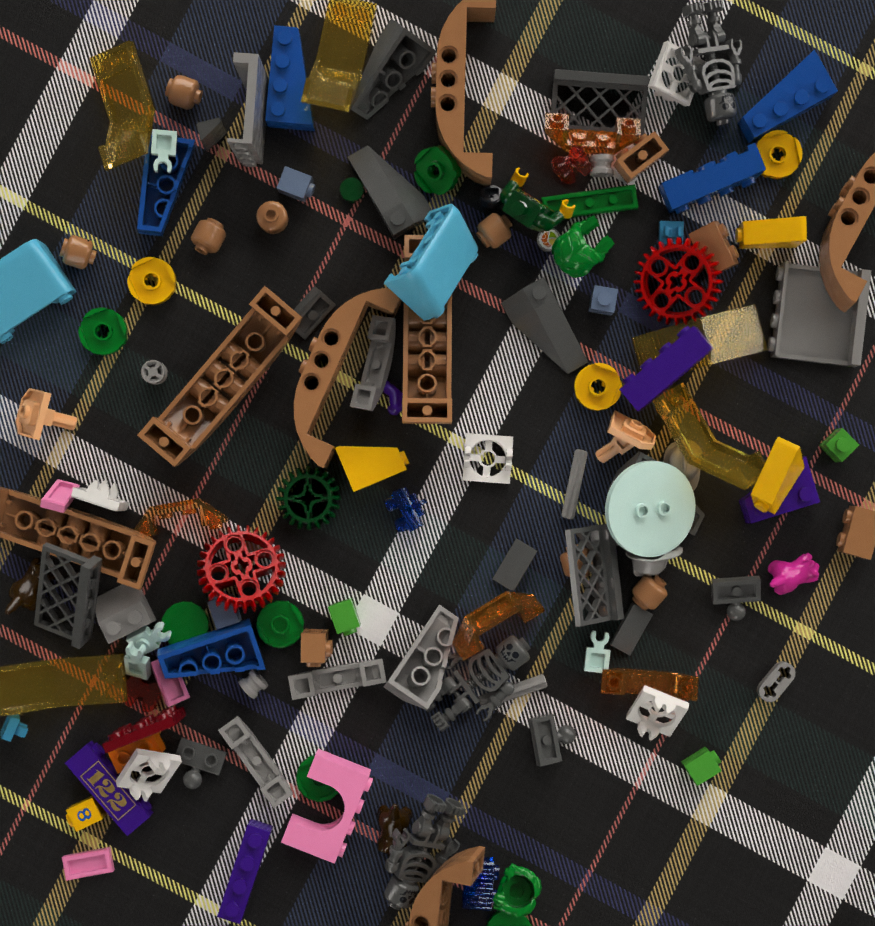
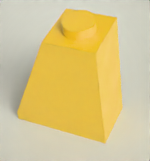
M806 216L743 221L739 228L735 230V241L739 242V249L796 248L807 241Z
M781 437L776 439L751 492L753 504L758 510L765 513L769 511L775 514L805 468L800 446Z
M338 446L335 448L353 492L407 470L405 465L409 464L405 452H399V449L395 447Z

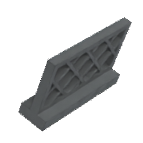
M555 69L553 71L549 129L643 135L650 76ZM558 86H568L574 93L564 103L557 96ZM573 87H581V88L576 92ZM584 88H592L597 94V97L589 104H586L578 94ZM596 88L605 89V90H603L601 93H599V91H598ZM609 89L615 90L621 97L612 106L602 96ZM620 90H627L628 92L623 95ZM632 91H641L642 102L634 108L626 96ZM576 96L584 105V108L574 116L566 104ZM598 98L608 108L599 117L589 107ZM624 100L632 111L621 119L613 108L620 101ZM558 101L561 104V106L556 109V103ZM641 106V113L639 114L637 109ZM563 107L572 118L566 124H555V115ZM587 109L595 121L589 126H582L577 117ZM609 111L619 121L612 128L605 127L600 121ZM633 112L640 119L639 130L629 129L623 122ZM573 120L577 123V125H569V124H570ZM598 122L601 127H594L593 125ZM620 124H622V126H623L625 129L616 128V127L619 126Z
M607 524L565 530L575 627L624 619L616 542L612 538ZM574 534L580 538L578 546L575 544ZM585 546L589 549L587 557L582 553ZM579 559L583 563L580 570L577 565ZM587 570L592 574L589 581L585 577ZM581 583L586 587L583 595L580 592ZM590 594L595 598L592 605L587 601ZM584 607H585V608L587 609V611H588V614H587L585 620H583V609H584Z
M46 542L42 547L34 625L72 640L71 646L80 649L92 638L102 558L93 555L88 559ZM50 553L55 554L60 563L55 565L49 557ZM73 561L81 564L80 572L76 573L69 562ZM63 566L70 577L64 579L57 568ZM52 572L58 583L52 585L47 577V573ZM73 580L78 591L73 593L67 582ZM61 586L68 597L62 599L55 588ZM48 591L55 600V603L51 605L45 597V593ZM70 600L75 607V612L71 613L64 602ZM59 606L65 616L59 618L53 608ZM47 611L53 620L52 623L42 619L43 612ZM68 620L73 627V631L67 630L62 622Z

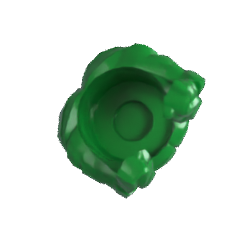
M594 215L581 222L573 223L571 228L566 233L560 235L552 245V255L556 265L572 278L587 275L593 266L604 261L605 255L615 244L608 235L603 237L595 248L586 244L583 237L584 234H589L596 227L600 226Z
M512 863L504 870L505 875L500 880L497 893L493 898L495 902L493 909L503 911L507 915L514 917L526 916L535 908L536 898L541 893V880L533 871Z

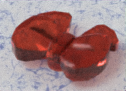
M575 145L570 148L569 155L566 157L555 156L551 162L555 174L561 178L562 182L567 184L575 183L576 181L573 171L574 167L584 176H587L591 171L592 164L588 162L586 152L580 146Z
M131 676L125 684V694L122 695L124 703L131 707L138 696L143 697L142 711L151 712L157 707L156 703L160 700L162 694L157 682L148 685L143 683L141 678Z

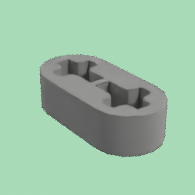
M785 661L777 662L758 684V696L766 702L776 701L794 680L795 668ZM788 667V669H787V673L789 674L788 677L782 676V677L777 681V678H778V677L780 676V674H781L778 670H779L780 668L785 669V668ZM775 682L776 684L772 687L773 695L767 694L764 696L765 690L763 688L765 686L771 687Z

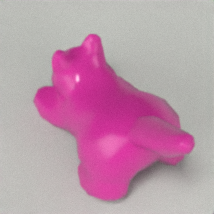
M809 553L802 554L792 562L772 561L768 565V572L774 577L770 582V587H773L778 595H784L792 592L799 584L815 582L819 577V564L812 560L813 557Z

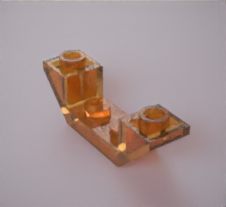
M545 113L544 133L565 152L615 155L641 138V119L617 117L614 132L569 129V114Z
M201 498L149 507L134 530L153 539L152 535L159 534L156 515H158L159 520L172 518L173 512L182 511L183 516L197 513L196 508H199L202 527L209 526V530L224 528L223 523L229 522L226 515Z
M505 591L464 617L452 645L464 661L484 649L479 639L481 634L516 613L526 623L545 610L533 594Z
M608 668L602 669L600 693L625 695V693L639 694L644 685L680 700L697 701L699 677L669 671Z

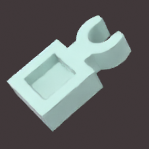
M152 129L151 155L158 156L153 164L156 173H158V166L164 163L168 166L167 173L171 174L172 163L169 157H176L177 131Z
M158 622L152 630L146 625L128 634L126 641L128 643L133 641L134 647L137 649L142 644H145V655L159 648L161 642L168 641L172 632L171 630L161 632L165 623Z
M592 630L590 638L593 642V647L586 646L583 670L608 674L611 650L604 649V645L609 641V633L604 632V638L598 641L596 640V631Z
M130 641L125 649V674L148 680L151 675L150 657L144 656L146 646L142 644L137 649L134 647V642Z

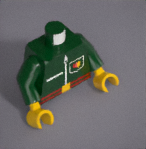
M516 168L511 181L508 182L500 193L499 198L502 204L505 205L502 209L505 213L529 229L541 233L550 231L562 222L564 218H571L576 205L572 207L567 206L569 200L565 199L562 201L559 211L554 212L519 187L524 185L529 175L528 173L525 176L518 173L520 168Z

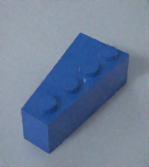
M274 25L265 121L267 126L272 128L315 131L299 29L297 27Z
M815 49L737 123L749 144L827 101L838 92Z
M147 134L137 230L139 234L163 237L194 153L196 141L177 137L176 157H169L172 163L171 174L167 173L168 166L164 163L158 166V173H156L153 164L158 156L151 155L152 134Z
M756 143L748 145V148L742 154L738 155L734 151L721 158L717 164L715 161H711L697 168V172L690 170L661 183L658 188L668 213L676 211V214H681L690 209L689 205L698 203L700 206L712 201V196L720 194L723 197L734 192L733 188L742 185V188H746L755 184V179L766 170Z
M250 619L157 649V657L165 679L197 676V674L210 673L212 675L230 671L244 672L245 670L252 669L265 670V664Z

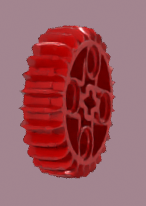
M681 237L676 238V244L673 243L671 238H667L666 246L662 241H659V249L657 250L651 246L652 255L644 253L643 256L647 261L638 262L643 269L635 271V274L640 275V279L633 282L640 284V288L634 290V292L642 293V296L637 301H645L646 304L642 309L651 308L649 316L652 317L657 313L658 322H661L665 317L666 325H670L672 319H674L675 326L680 325L681 319H683L685 325H689L690 317L694 322H697V314L706 317L707 314L704 309L713 310L714 308L710 302L719 301L714 294L722 293V290L716 288V285L723 283V280L717 279V275L723 272L714 268L720 264L719 261L711 262L715 254H705L708 249L707 246L698 249L699 241H695L693 246H691V238H686L684 244H682ZM674 251L687 252L677 264L664 255ZM692 256H696L699 259V265L694 270L688 266V260ZM658 260H662L665 263V269L660 274L655 270V263ZM704 268H706L708 274L707 289L695 280ZM649 275L661 283L652 295L649 290ZM682 276L681 283L683 285L675 287L676 281L674 278ZM695 290L702 293V300L698 304L694 303L691 299V294ZM686 291L685 294H676L678 292ZM661 294H665L668 297V304L665 307L658 304V297ZM679 299L692 307V309L684 312L669 311Z
M237 525L236 532H232L231 528L227 527L226 535L219 530V539L217 540L211 536L210 540L213 545L205 543L204 548L207 552L200 551V558L204 560L197 561V566L202 568L197 570V575L204 577L198 580L199 585H205L202 589L204 594L211 592L208 595L209 601L217 598V607L222 602L225 603V611L230 606H233L234 613H237L238 608L242 607L244 614H246L247 607L251 606L255 612L257 603L264 608V599L272 602L273 596L271 593L278 595L279 589L276 586L282 587L284 584L283 580L279 579L286 576V572L282 571V569L286 568V563L279 562L284 559V553L277 554L280 551V545L272 547L275 539L272 537L267 541V532L259 536L258 527L253 533L250 532L249 525L246 526L245 531H241L240 526ZM245 541L257 544L263 549L249 553ZM236 543L241 548L237 551H231L228 546ZM223 548L226 560L212 564L216 553ZM262 558H268L271 563L268 566H262L258 561ZM252 561H254V569H255V570H253V572H252V569H253ZM238 564L245 569V575L238 569ZM231 567V576H232V577L229 578V569H228V568ZM216 572H221L225 577L217 581L212 578V575ZM272 573L269 583L261 591L257 578ZM235 585L238 598L223 593L221 589ZM246 587H252L256 592L248 596L242 590Z

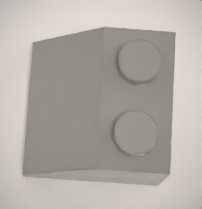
M122 584L97 597L95 613L108 644L157 620L142 589L138 590Z

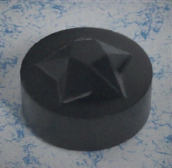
M494 185L482 188L480 191V203L490 209L501 206L502 202L499 197L502 189Z

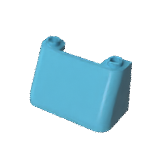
M448 204L428 212L424 219L427 223L425 227L428 231L409 261L401 263L399 267L402 269L396 276L392 273L389 274L384 282L394 294L424 321L432 318L436 319L443 314L444 306L469 265L478 256V246L460 211L453 204Z
M37 239L24 243L0 259L1 344L13 338L12 334L16 326L51 303L63 305L73 298L72 295L77 292L48 247Z

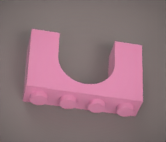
M318 749L307 777L336 789L343 798L344 813L336 821L327 824L316 823L292 813L281 843L335 864L337 857H343L347 843L343 841L346 834L351 836L356 822L352 821L355 813L360 814L365 800L361 799L363 791L368 792L373 781V778L369 777L371 769Z

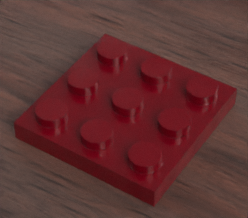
M176 705L162 710L155 717L151 714L141 718L135 725L128 723L117 728L118 730L108 735V740L102 744L105 753L175 726L187 715L184 706L176 708Z

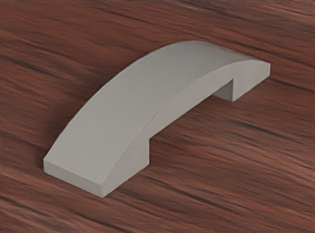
M372 315L367 335L371 342L360 384L355 383L350 407L373 411L384 390L392 363L396 319Z
M382 658L336 665L288 676L292 700L387 682Z
M239 716L218 730L229 747L235 750L260 785L261 792L273 809L294 794L268 752Z

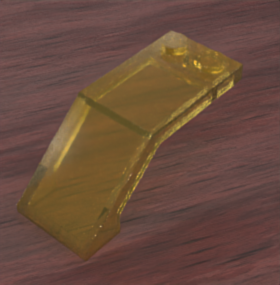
M329 0L317 57L309 78H306L301 99L302 103L349 113L363 74L377 4L361 0Z
M126 41L90 58L110 121L105 146L98 147L104 168L107 171L147 155L149 150L155 108L134 42Z
M755 304L700 317L695 322L693 320L687 321L686 325L683 322L677 326L673 325L632 338L638 362L641 366L650 357L653 360L660 355L658 350L666 343L670 342L673 344L679 339L677 334L686 326H689V328L696 326L715 349L689 371L768 350Z
M683 382L652 400L656 411L662 417L688 464L743 490L748 489L757 482L765 464L760 451L748 455L716 440Z
M124 653L55 658L0 666V716L18 715L24 712L56 707L128 701Z

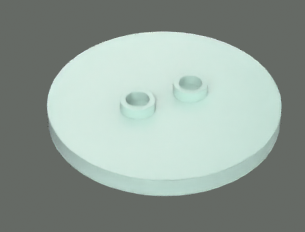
M651 460L629 466L615 479L606 498L605 519L612 538L624 550L642 557H657L672 551L688 535L694 521L696 505L692 486L680 470L668 463Z

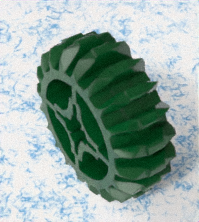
M306 466V474H303L301 468H297L298 476H295L292 472L288 473L292 479L290 482L282 479L281 482L287 485L286 489L278 487V491L284 493V497H276L277 501H284V505L279 506L278 510H287L282 515L283 519L289 516L293 517L289 521L290 525H293L296 520L299 521L298 529H302L304 523H307L308 531L312 530V523H315L316 528L320 529V520L326 525L330 522L326 516L336 517V514L331 509H340V505L333 504L334 500H341V496H334L333 492L340 490L339 486L333 488L330 486L335 482L334 478L328 481L325 480L329 474L327 471L322 476H319L320 468L318 467L315 468L314 474H311L310 466ZM312 478L321 482L328 494H317L313 489ZM305 479L303 492L298 495H290L293 486L300 480ZM308 486L309 491L312 492L311 495L321 497V499L311 501L310 505L306 504L307 501L304 502L297 499V497L307 495ZM328 501L323 513L313 518L315 504ZM290 502L301 503L304 506L306 518L298 515L291 507Z

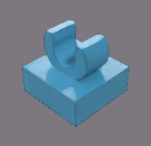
M684 221L659 222L658 242L662 241L666 246L667 238H671L673 243L676 244V238L681 237L683 244Z
M9 711L0 731L1 739L11 742L14 734L25 738L28 725L20 722L19 713Z

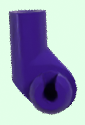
M386 381L383 392L389 396L390 406L387 408L388 412L391 415H398L402 412L403 393L389 381Z

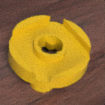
M774 130L766 133L756 143L766 170L761 174L763 177L772 179L786 178L798 168L803 152L801 144L796 137L793 138L784 130ZM774 149H780L779 152H783L784 156L780 158V161L772 157Z
M145 257L133 264L127 284L129 291L136 299L146 305H158L167 301L176 291V275L167 262L156 257ZM149 275H152L154 278L158 277L155 287L146 285Z
M594 363L586 366L577 374L574 381L575 397L587 409L594 411L604 410L614 405L620 398L621 391L619 389L622 387V383L618 373L610 365ZM596 380L602 381L601 386L604 387L602 393L601 391H599V394L593 392L594 388L591 387L593 381L597 383Z

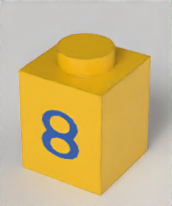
M93 796L71 805L66 810L67 822L70 827H74L76 832L102 820L107 815L106 811Z

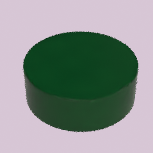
M351 177L341 183L340 193L344 200L354 203L363 197L364 187L360 180Z

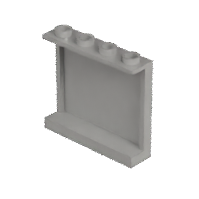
M234 52L233 63L244 87L247 88L243 139L227 138V143L239 163H242L245 167H257V164H263L269 78L259 54Z
M787 260L777 267L775 276L779 283L778 290H775L773 295V304H776L775 314L772 313L770 327L773 328V335L769 337L767 346L768 351H771L770 357L848 367L860 366L872 270H847L866 280L867 283L857 302L846 312L839 310L826 291L820 267L791 264Z

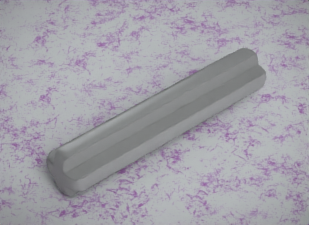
M576 449L574 452L561 514L563 518L574 519L588 455L587 451Z
M540 674L514 683L513 693L507 696L501 703L546 688L548 685L545 676ZM498 691L480 695L478 697L481 701L480 705L487 704L490 701L489 697L492 694L495 696Z

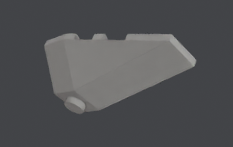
M438 605L384 685V688L401 700L428 710L441 690L459 618L441 605Z

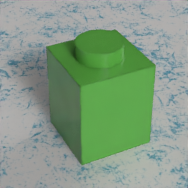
M843 428L835 429L819 445L834 462H843L859 446Z
M352 597L328 606L337 634L343 632V635L347 636L357 632V627H360L361 623Z
M706 747L681 761L697 786L722 771L718 766L721 763L718 755L714 750L710 752Z

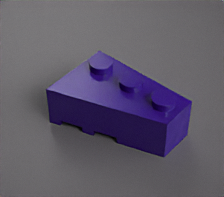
M802 456L805 468L775 514L769 511L765 513L758 510L753 504L751 492L739 500L746 523H755L820 502L806 456Z

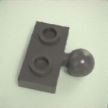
M745 576L711 579L713 605L731 603L727 608V616L733 621L742 620L746 615V609L741 603L761 601L760 577Z
M550 713L529 718L537 766L541 767L561 762L559 741L563 744L572 743L576 738L575 729L570 725H563L557 732L554 714Z
M182 737L176 755L181 756L182 764L192 767L183 777L184 785L189 789L198 788L202 783L201 770L219 776L227 752Z

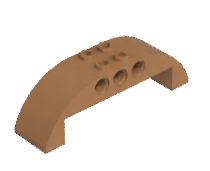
M462 0L450 13L441 30L437 47V62L432 63L431 84H436V87H431V107H436V127L441 145L457 161L458 166L461 168V173L478 184L489 186L492 180L493 153L464 152L467 22H494L496 0ZM445 84H451L452 86H451V87H445L444 85H445ZM448 107V108H451L452 110H451V111H444L443 109Z
M875 153L866 161L855 177L851 175L848 182L844 184L839 193L840 197L828 213L831 219L823 233L820 244L819 266L825 289L835 305L843 312H846L857 302L867 283L866 280L841 267L875 206Z
M404 235V262L409 261L424 235ZM452 294L444 306L443 314L436 319L432 318L424 321L404 303L403 424H452Z
M266 286L249 303L252 307L251 310L159 418L152 417L137 435L174 467L181 464L195 452L222 424L276 360L301 323L302 317Z
M389 288L375 289L359 294L340 306L325 323L318 338H313L308 349L311 352L308 360L304 359L300 366L299 373H301V377L294 398V421L303 447L311 459L322 468H328L336 447L311 436L368 307L395 318L402 300ZM338 336V342L335 345H327L329 337ZM322 357H327L329 360L327 366L319 368L317 365L318 360ZM311 379H318L319 384L317 388L309 390L308 382Z
M0 487V538L41 552L43 545L47 542L88 559L95 555L102 558V573L118 578V583L138 590L142 589L156 545L154 539L129 527L68 507L64 513L40 507L42 498Z
M485 847L469 848L446 860L420 890L414 901L409 921H407L405 926H448L453 883L471 886L483 871Z

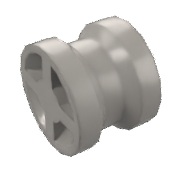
M611 154L591 155L592 169L590 170V176H613L614 170L611 168V163L614 161V156Z
M150 360L143 364L141 375L146 382L159 385L167 379L168 370L163 363Z
M255 669L250 670L246 678L238 681L241 688L252 699L258 696V692L261 689L265 690L269 686Z

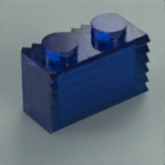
M484 857L483 871L471 886L463 885V909L491 911L492 904L495 903L493 898L497 893V889H493V882L498 880L499 865H495L493 857Z

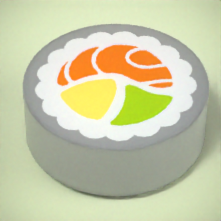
M554 228L550 231H544V233L539 232L537 236L539 248L545 252H552V245L560 234Z

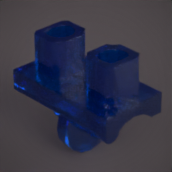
M406 487L392 492V496L385 500L387 509L390 512L399 508L403 516L395 520L398 532L407 530L411 532L424 525L420 516L425 514L421 505L427 503L426 499L419 501L416 493L409 495Z

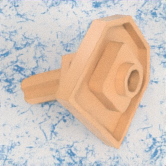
M29 388L20 401L16 417L17 434L40 440L43 425L74 430L77 424V417L48 409L52 393Z
M615 410L611 416L607 431L613 435L612 440L596 451L595 455L600 462L605 463L618 453L623 455L634 446L639 449L652 450L656 435L638 420L631 419Z

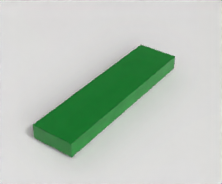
M635 184L541 197V203L554 212L559 211L563 200H569L567 206L572 207L576 205L571 218L639 208Z

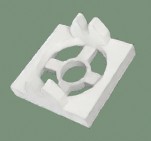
M666 41L663 43L648 87L655 90V96H662V100L675 101L683 106H690L694 93L690 91L688 86L682 92L676 93L679 83H689L686 74H683L680 81L674 77L675 68L680 67L683 70L684 66L680 61L673 66L666 63V60L669 58H676L675 50L680 47ZM694 56L692 62L693 65L699 66L706 61ZM662 71L669 74L671 79L669 88L665 86L662 80Z
M466 433L462 480L510 484L513 437ZM485 441V450L481 451L480 454H471L472 449L478 443ZM496 442L500 445L506 456H497L492 450V443ZM484 452H491L495 458L493 464L484 465L481 462V455ZM470 461H478L483 466V475H479L474 471ZM496 463L505 464L499 473L490 476L491 467Z
M95 480L88 488H73L71 494L73 498L115 512L125 511L129 505V502L117 498L119 494L117 484L113 483L109 489L107 480L100 484L98 480Z
M644 685L629 709L626 719L638 724L637 730L641 737H643L645 732L649 733V740L651 741L659 733L670 737L688 711L689 703ZM639 708L648 709L650 715L648 717L642 715ZM665 716L672 720L666 723H661L656 719L657 717Z
M136 748L116 779L117 787L128 788L135 800H138L142 795L143 800L147 802L152 792L161 794L181 764V756ZM146 766H150L152 769L149 772L142 771ZM132 771L139 772L140 775L137 779L131 778ZM155 774L161 775L156 781H146L150 776Z

